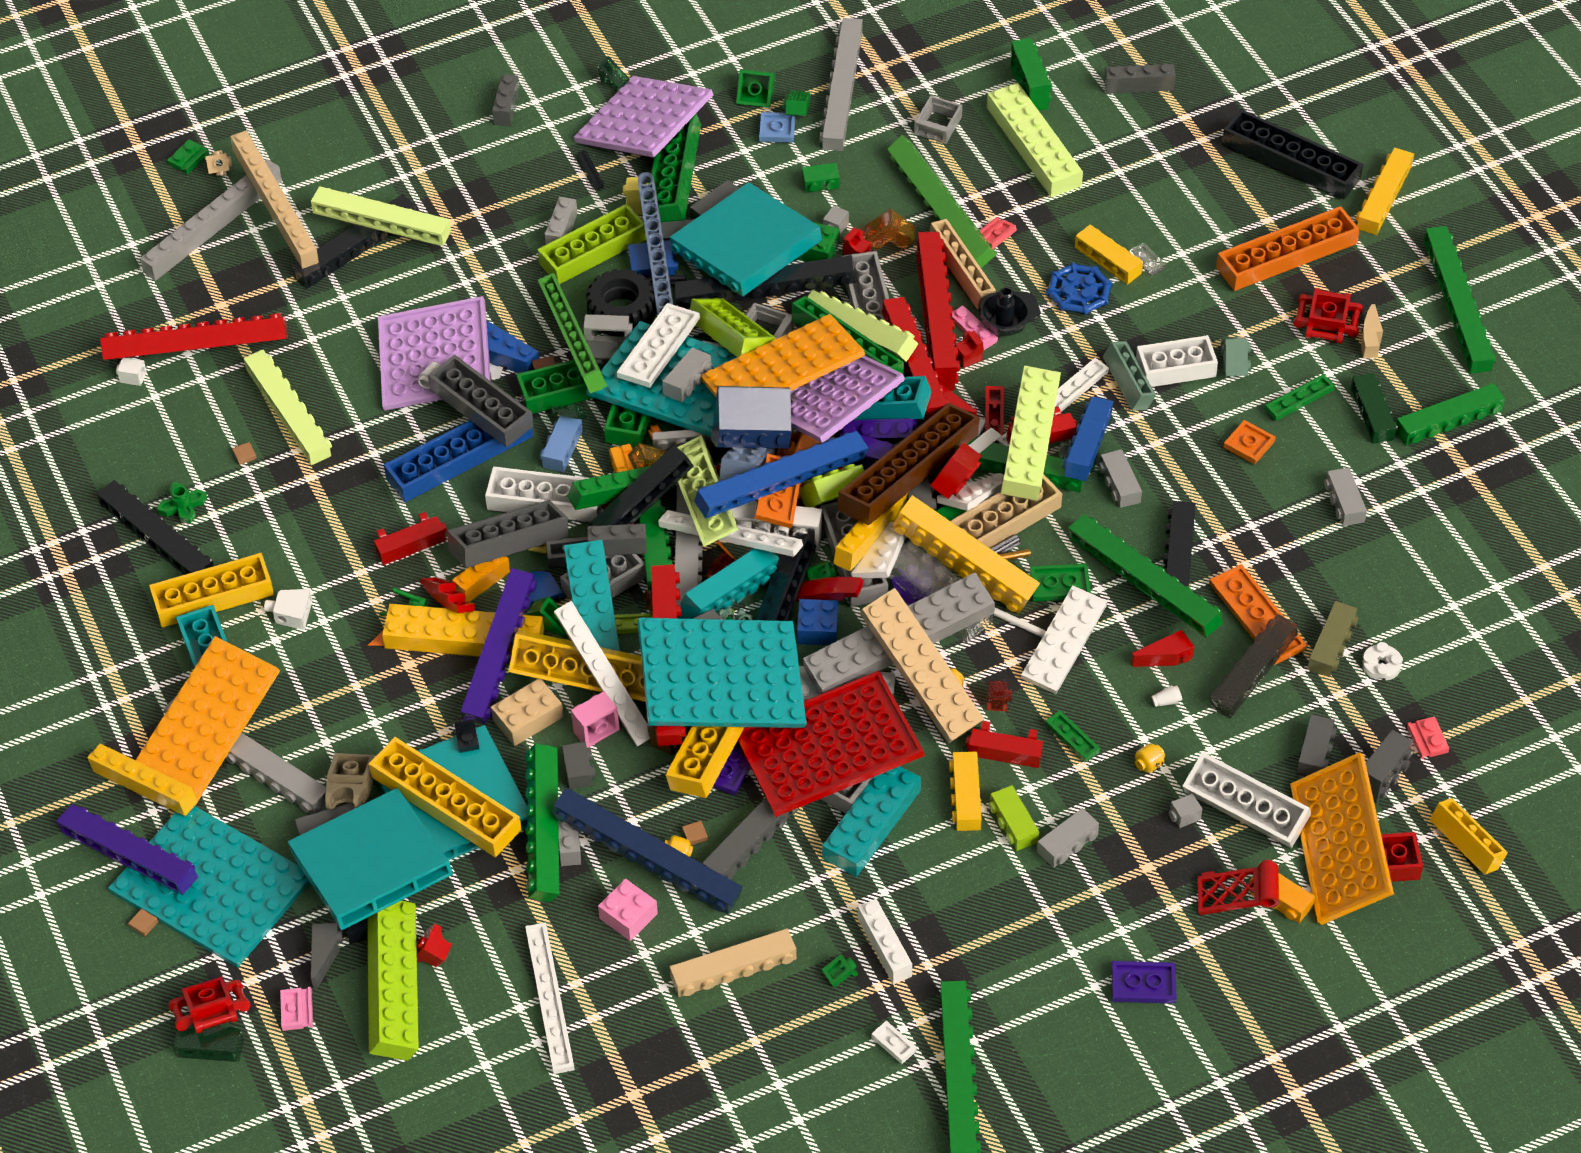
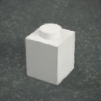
M122 358L121 363L116 368V374L119 377L120 383L141 386L147 373L144 360Z

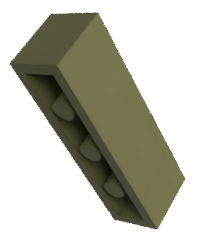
M1335 601L1309 658L1307 670L1329 678L1332 671H1337L1340 662L1338 658L1339 656L1343 657L1346 649L1344 644L1350 641L1353 633L1351 628H1356L1359 620V617L1356 616L1358 608Z

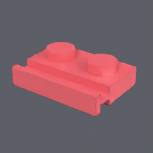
M996 217L979 231L994 249L1017 230L1016 225L1003 219L999 220V217Z
M1435 717L1407 724V729L1421 759H1424L1426 756L1433 757L1449 753L1450 748Z

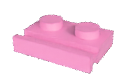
M308 987V989L280 990L282 1030L304 1029L307 1026L313 1028L311 987Z

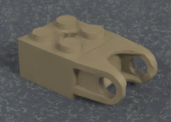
M334 754L327 774L325 794L327 810L334 809L340 803H351L354 805V809L366 803L374 782L369 768V763L375 758L374 755Z

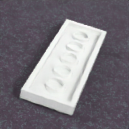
M667 303L619 368L617 378L650 388L700 319V313Z
M1072 586L1022 672L1021 679L1057 694L1105 610L1108 601Z

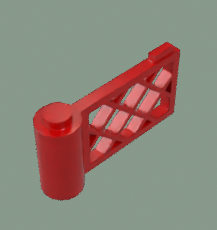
M1264 860L1258 867L1216 874L1214 871L1202 873V876H1198V913L1200 915L1255 906L1272 908L1280 903L1278 864L1272 860ZM1253 874V880L1248 885L1242 881L1246 875ZM1227 878H1233L1235 881L1228 888L1222 884ZM1213 881L1215 884L1210 890H1205L1204 882ZM1240 883L1245 888L1239 895H1236L1232 891ZM1221 887L1225 892L1219 898H1216L1212 894ZM1249 891L1254 893V900L1245 901L1242 899ZM1229 894L1235 897L1231 904L1223 903V900ZM1209 897L1215 900L1211 907L1204 908V903Z

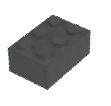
M1393 729L1366 762L1375 804L1381 798L1384 799L1390 790L1389 787L1398 782L1399 774L1402 771L1406 772L1411 763L1409 759L1413 754V750H1411L1413 741Z

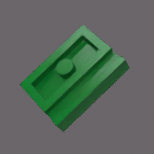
M188 139L167 162L169 166L181 172L184 171L188 175L209 154V150Z

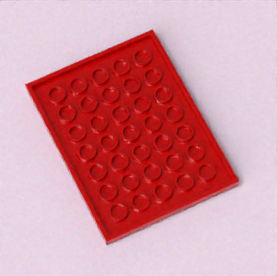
M880 671L805 700L804 707L807 722L805 728L744 727L737 740L775 817L925 756L924 750Z

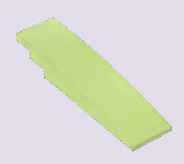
M700 435L677 447L694 465L678 481L701 542L705 547L739 529L732 510L705 519L694 502L697 491L701 487H708L719 481V475L705 440Z

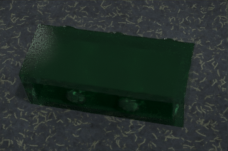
M192 1024L185 1031L177 1030L173 1048L178 1058L239 1062L244 1038L241 1029L235 1027L217 1028L213 1026L196 1034Z

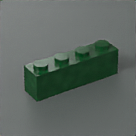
M1374 373L1353 376L1351 391L1372 444L1394 440L1398 426L1396 421L1392 419V410L1386 404V395L1382 394L1380 381L1376 379Z

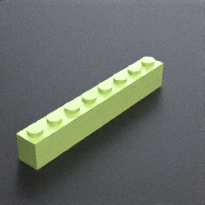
M319 186L311 200L314 214L439 246H444L451 233L450 219Z
M812 290L808 296L818 305L905 362H907L918 346V343L913 339L914 335L909 331L905 330V332H902L896 325L889 326L890 324L885 320L880 319L879 321L872 314L868 313L866 315L861 309H853L846 302L842 304L840 300L833 296L829 298L823 291L819 293Z
M260 350L245 357L246 371L309 463L313 465L331 457L330 448H332L329 439L324 438L321 427L315 425V420L312 414L307 413L305 404L299 402L296 391L290 389L287 378L283 379L280 368L274 366L271 355H267L264 350Z

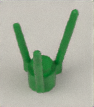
M392 588L393 593L410 599L409 605L427 607L428 600L426 598ZM380 612L379 615L387 616L388 612Z

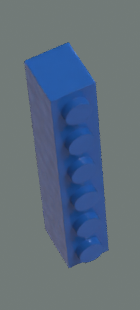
M1092 396L1090 403H1086L1084 414L1082 413L1080 424L1077 425L1071 446L1068 448L1067 457L1063 461L1062 468H1065L1066 477L1087 481L1110 421L1114 401Z

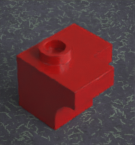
M852 228L843 238V256L871 252V242L864 239L863 230Z
M975 331L964 332L963 340L955 344V347L958 348V358L956 359L963 368L982 361L984 352L983 341Z
M433 924L429 927L424 936L417 942V962H426L434 967H438L445 962L452 944L443 938L441 934L442 927Z

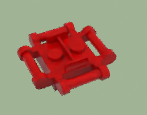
M1315 288L1313 296L1299 295V306L1293 325L1297 328L1307 327L1305 338L1311 339V337L1342 344L1343 333L1348 334L1350 337L1358 336V323L1360 314L1363 312V306L1359 303L1350 302L1351 293L1340 294ZM1312 304L1309 318H1305L1306 305ZM1348 311L1353 312L1351 325L1345 324ZM1313 328L1338 332V334L1316 331Z
M223 976L183 988L181 990L183 996L172 999L168 1004L170 1011L175 1016L177 1030L185 1031L189 1025L193 1024L196 1034L229 1021L232 1023L238 1021L236 1011L245 1012L251 1007L249 1000L245 998L242 982L240 980H233L225 983ZM229 993H235L237 1000L232 1001ZM187 1006L189 1015L183 1016L181 1009Z

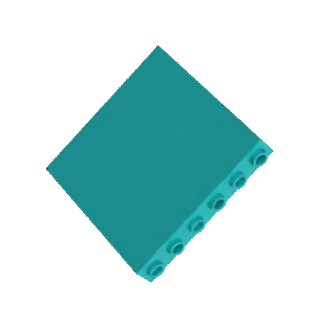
M748 182L670 236L671 249L675 254H679L686 261H690L698 269L705 271L710 277H714L721 284L731 288L733 292L744 296L822 241L820 226Z
M485 725L476 727L479 743L478 750L460 753L456 735L446 741L418 750L424 756L520 816L521 831L526 829L528 824V816H526L527 805ZM377 781L383 795L392 791ZM407 801L448 860L480 848Z
M398 788L288 841L292 856L341 930L453 875L448 858Z

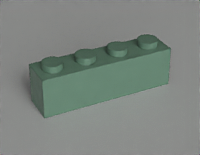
M1127 341L1111 342L1103 355L1104 361L1131 410H1148L1156 396L1153 388Z

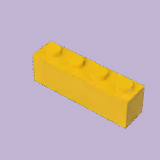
M1089 225L1076 235L1075 248L1128 285L1142 274L1143 261L1127 251L1126 248L1114 242L1113 239L1101 233L1099 229Z
M953 752V760H949V772H953V777H950V789H954V794H951V806H955V811H952V823H956L957 831L981 830L982 818L977 752Z
M1453 798L1438 803L1430 818V821L1484 875L1498 870L1508 852Z

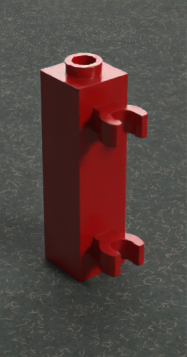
M1058 406L1054 409L1049 444L1072 439L1078 425L1071 413L1061 415ZM1015 416L1010 417L1011 422L1008 424L1009 427L1006 435L1008 444H1010Z
M423 512L418 514L421 519L419 520L420 523L390 535L386 534L384 528L377 530L378 539L374 540V544L381 563L384 566L445 542V533H447L445 523L440 522L437 516L429 519L427 513Z
M983 721L981 730L972 728L971 736L966 738L965 747L969 748L968 752H977L978 758L1039 768L1043 741L1037 740L1038 730L1030 729L1028 738L990 732L991 722Z

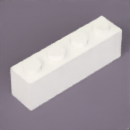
M877 899L859 905L858 921L892 983L895 984L912 977V962Z

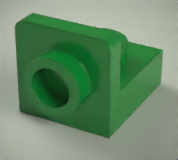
M828 561L807 569L809 581L839 576L836 566H832Z
M841 954L822 969L834 987H837L850 975L854 977L859 975L855 969L857 965L852 958L849 957L847 959Z

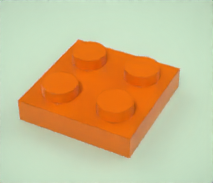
M1244 420L1224 442L1223 448L1255 465L1273 445L1276 437Z

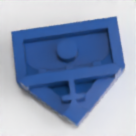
M532 571L537 581V587L535 592H532L530 595V605H533L535 600L548 596L552 600L557 596L559 599L564 596L550 572Z

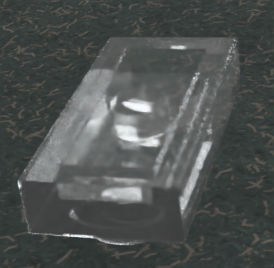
M1145 243L1130 250L1131 254L1143 261L1142 268L1150 276L1165 269L1166 264Z

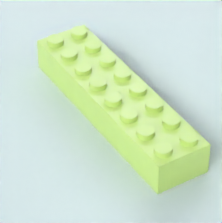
M1019 83L988 93L987 109L1049 196L1054 197L1082 187L1083 171Z
M1024 366L1001 494L1038 501L1061 372Z

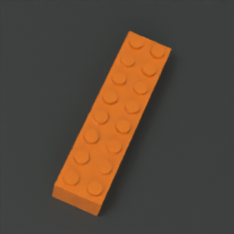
M1340 206L1219 252L1216 268L1231 288L1236 291L1356 245L1360 229Z

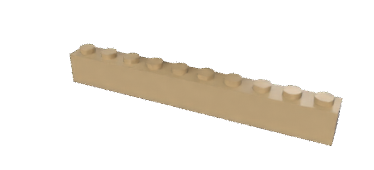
M247 130L230 136L233 152L301 268L304 269L319 263L317 248Z

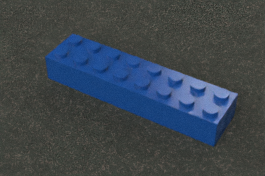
M470 420L384 464L386 479L401 499L407 502L533 437L532 428L506 448Z

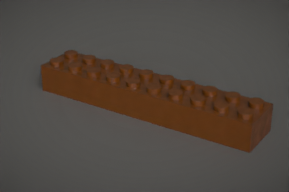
M948 403L838 493V511L870 525L949 460L963 443L968 444L978 436L980 417Z

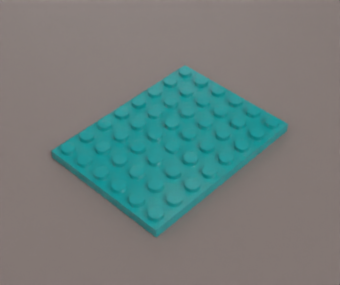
M639 321L632 330V333L629 334L601 370L607 386L591 394L587 388V395L711 437L716 397L706 385L701 382L693 389L691 395L681 402L663 395L662 381L691 348L710 354L713 365L712 369L737 358V356L730 353L727 349L686 337L650 388L617 378V371L651 326V324Z
M638 619L648 726L805 728L807 722L793 621Z
M194 806L186 816L175 812L149 841L150 844L154 846L159 845L169 854L172 852L183 861L188 860L195 866L198 878L183 895L129 867L125 868L108 889L113 895L139 910H145L155 916L162 924L238 968L310 882L299 865Z

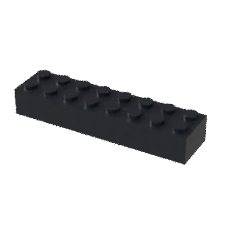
M1240 109L1224 128L1223 145L1343 200L1361 179L1362 163L1243 109Z

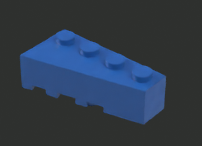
M486 320L489 361L492 362V365L505 366L507 370L519 374L531 371L532 360L539 359V351Z

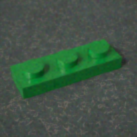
M1059 710L1045 720V726L1085 763L1100 753V747L1062 711Z

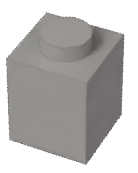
M833 205L824 217L823 225L840 228L841 235L849 224V211Z
M1193 793L1171 802L1169 816L1172 822H1176L1179 828L1201 820L1202 807Z

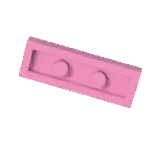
M961 306L953 311L951 319H954V324L963 332L975 331L983 341L984 350L998 341V337L989 331L967 308Z

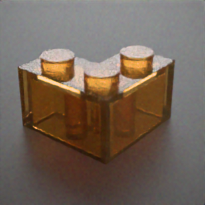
M889 209L865 225V240L871 242V246L877 250L888 242H892L903 250L915 242V225L892 209Z

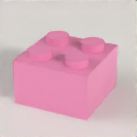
M605 691L599 695H594L590 700L575 706L571 710L573 732L580 742H586L587 748L620 730L617 706Z
M627 879L598 905L599 918L629 941L658 914L657 901Z

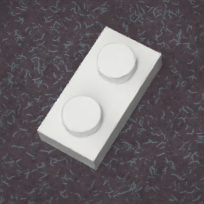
M887 1021L871 1034V1038L901 1064L917 1051V1047Z

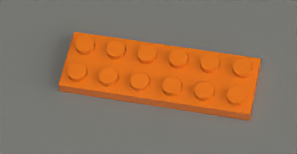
M1242 564L1209 579V585L1273 665L1307 649V644Z

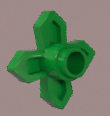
M173 482L169 488L171 499L162 500L157 507L158 514L166 517L178 512L180 521L191 524L196 517L193 507L203 505L208 498L207 493L199 489L189 492L183 484Z

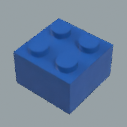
M799 599L798 644L831 645L837 642L838 601Z

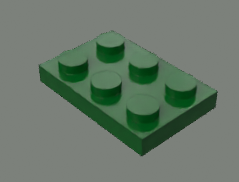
M1088 564L1030 566V577L1040 583L1032 594L1033 602L1065 600L1072 586L1091 593Z

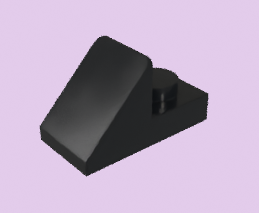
M473 715L454 718L453 722L460 753L478 750L479 743Z

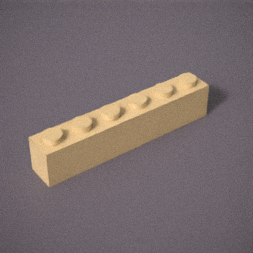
M943 219L931 223L930 232H940V239L944 240V250L942 252H945L946 265L977 310L981 309L984 297L995 293L996 289L949 221Z
M787 928L670 966V977L678 997L690 996L697 991L711 989L715 985L730 983L734 979L743 976L749 977L756 972L767 971L780 964H789L797 959L796 947Z

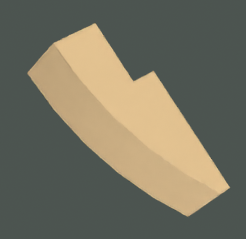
M1371 304L1364 321L1361 339L1363 359L1378 358L1379 343H1381L1383 329L1375 304Z

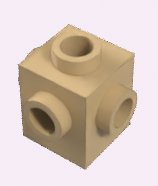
M222 150L212 152V156H206L209 174L216 173V176L226 175V171H229V167L232 166L231 156H227V153L223 154ZM217 160H221L223 162L222 166H217Z

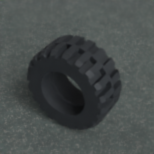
M613 269L612 272L606 271L602 273V276H597L588 286L589 288L586 291L588 315L629 316V324H633V329L639 321L650 324L655 316L654 288L642 274L638 275L636 271L632 270L630 272L628 269L618 271ZM617 299L633 301V303L622 307L608 304ZM600 331L604 334L608 333L609 336L619 335V337H624V331Z

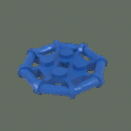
M1071 262V265L1058 271H1053L1050 274L1051 279L1046 294L1053 299L1061 311L1067 310L1088 315V312L1098 307L1106 306L1109 303L1108 297L1113 284L1111 280H1108L1101 273L1097 266L1091 267ZM1077 271L1089 273V275L1078 274ZM1094 277H1096L1101 283L1097 284L1095 282ZM1056 284H1061V288L1056 289ZM1103 290L1101 296L1097 295V291ZM1059 296H1064L1066 300H1062Z

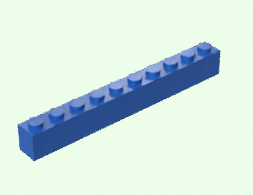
M857 431L845 433L839 438L829 439L825 443L813 445L807 450H799L791 456H783L775 462H767L759 468H751L743 474H735L727 480H719L711 486H703L697 491L694 502L705 519L810 480L813 477L860 461L865 458L868 446Z

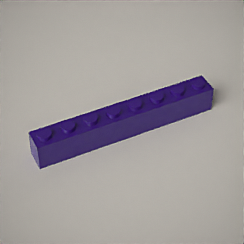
M514 568L510 570L461 709L463 717L473 715L474 721L486 724L487 718L490 719L492 716L491 706L493 701L497 700L500 689L498 687L500 682H503L505 679L506 671L504 670L506 664H509L511 661V650L514 645L515 634L519 628L523 627L525 621L523 615L525 610L528 611L531 604L530 595L532 592H535L537 587V581L532 573Z
M71 804L56 821L63 834L181 895L198 878L195 866L190 861H183L172 852L169 854L159 845L154 846L145 838H138L129 830L120 829L115 823L105 821L98 814L93 815L89 813L84 807L79 808Z

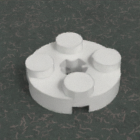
M1380 642L1365 651L1362 661L1363 670L1373 679L1386 678L1385 680H1391L1400 673L1403 658L1396 649L1388 646L1385 642ZM1379 660H1384L1387 664H1379L1378 662Z

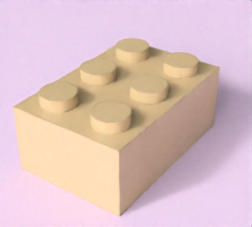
M537 679L491 706L493 721L514 746L564 717L562 703L542 679Z

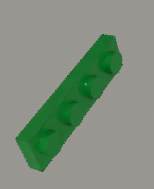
M1322 374L1267 403L1264 410L1277 421L1334 391L1335 385Z

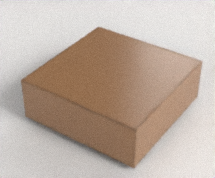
M250 442L232 448L239 465L257 459Z
M702 821L682 826L685 838L690 840V846L708 841Z
M141 909L128 924L130 928L146 936L158 923V919Z

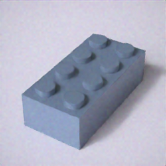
M731 447L722 458L719 480L724 481L735 474L740 475L751 468L756 469L763 466L767 453L774 455L775 448Z

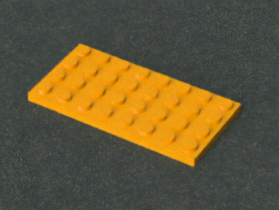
M829 314L763 346L757 347L746 354H742L729 362H725L723 365L708 370L701 375V380L715 397L717 386L789 387L791 391L865 356V352L838 321Z
M215 636L135 761L192 787L196 799L199 801L278 676L279 668Z
M1359 752L1290 783L1293 799L1309 807L1311 815L1300 836L1312 895L1315 896L1314 906L1318 923L1321 925L1393 895L1394 892L1364 755Z

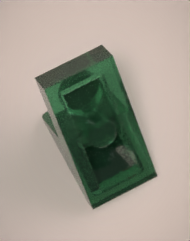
M607 56L597 66L601 84L608 81L618 92L620 88L629 82L630 78L610 56Z

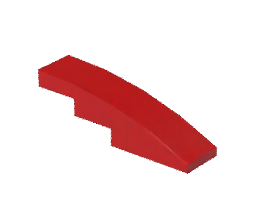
M439 577L420 579V583L425 590L447 609L456 613L475 611V604L465 601V593L455 590V582Z
M830 577L803 582L795 601L799 602V599L843 601L844 597L858 598L864 581L861 577Z

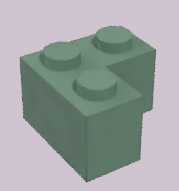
M1243 336L1220 337L1223 375L1248 376V371H1251V361L1248 360V353L1251 352V343Z

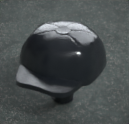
M1003 287L999 292L986 295L980 309L983 325L999 337L1020 333L1025 328L1026 323L1037 319L1041 314L1040 307L1033 294L1029 292H1014L1008 287Z

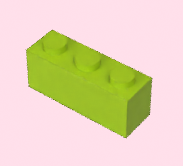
M1013 785L991 793L990 802L988 803L992 814H996L999 827L1005 830L1009 844L1013 845L1016 851L1037 844L1039 841V830Z

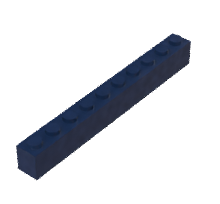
M567 787L553 806L552 815L558 821L565 822L576 831L587 834L595 842L603 843L611 851L619 852L627 860L642 865L645 870L654 872L664 881L677 885L680 890L695 895L698 900L711 904L719 912L729 914L740 897L741 885Z

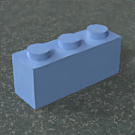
M560 415L558 421L554 422L553 432L551 435H548L546 447L540 453L543 468L564 473L583 432L581 419Z

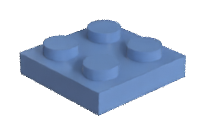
M761 112L759 142L794 143L796 116L786 115V113Z

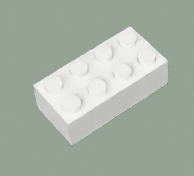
M1208 335L1137 346L1136 359L1151 387L1216 377L1218 361Z

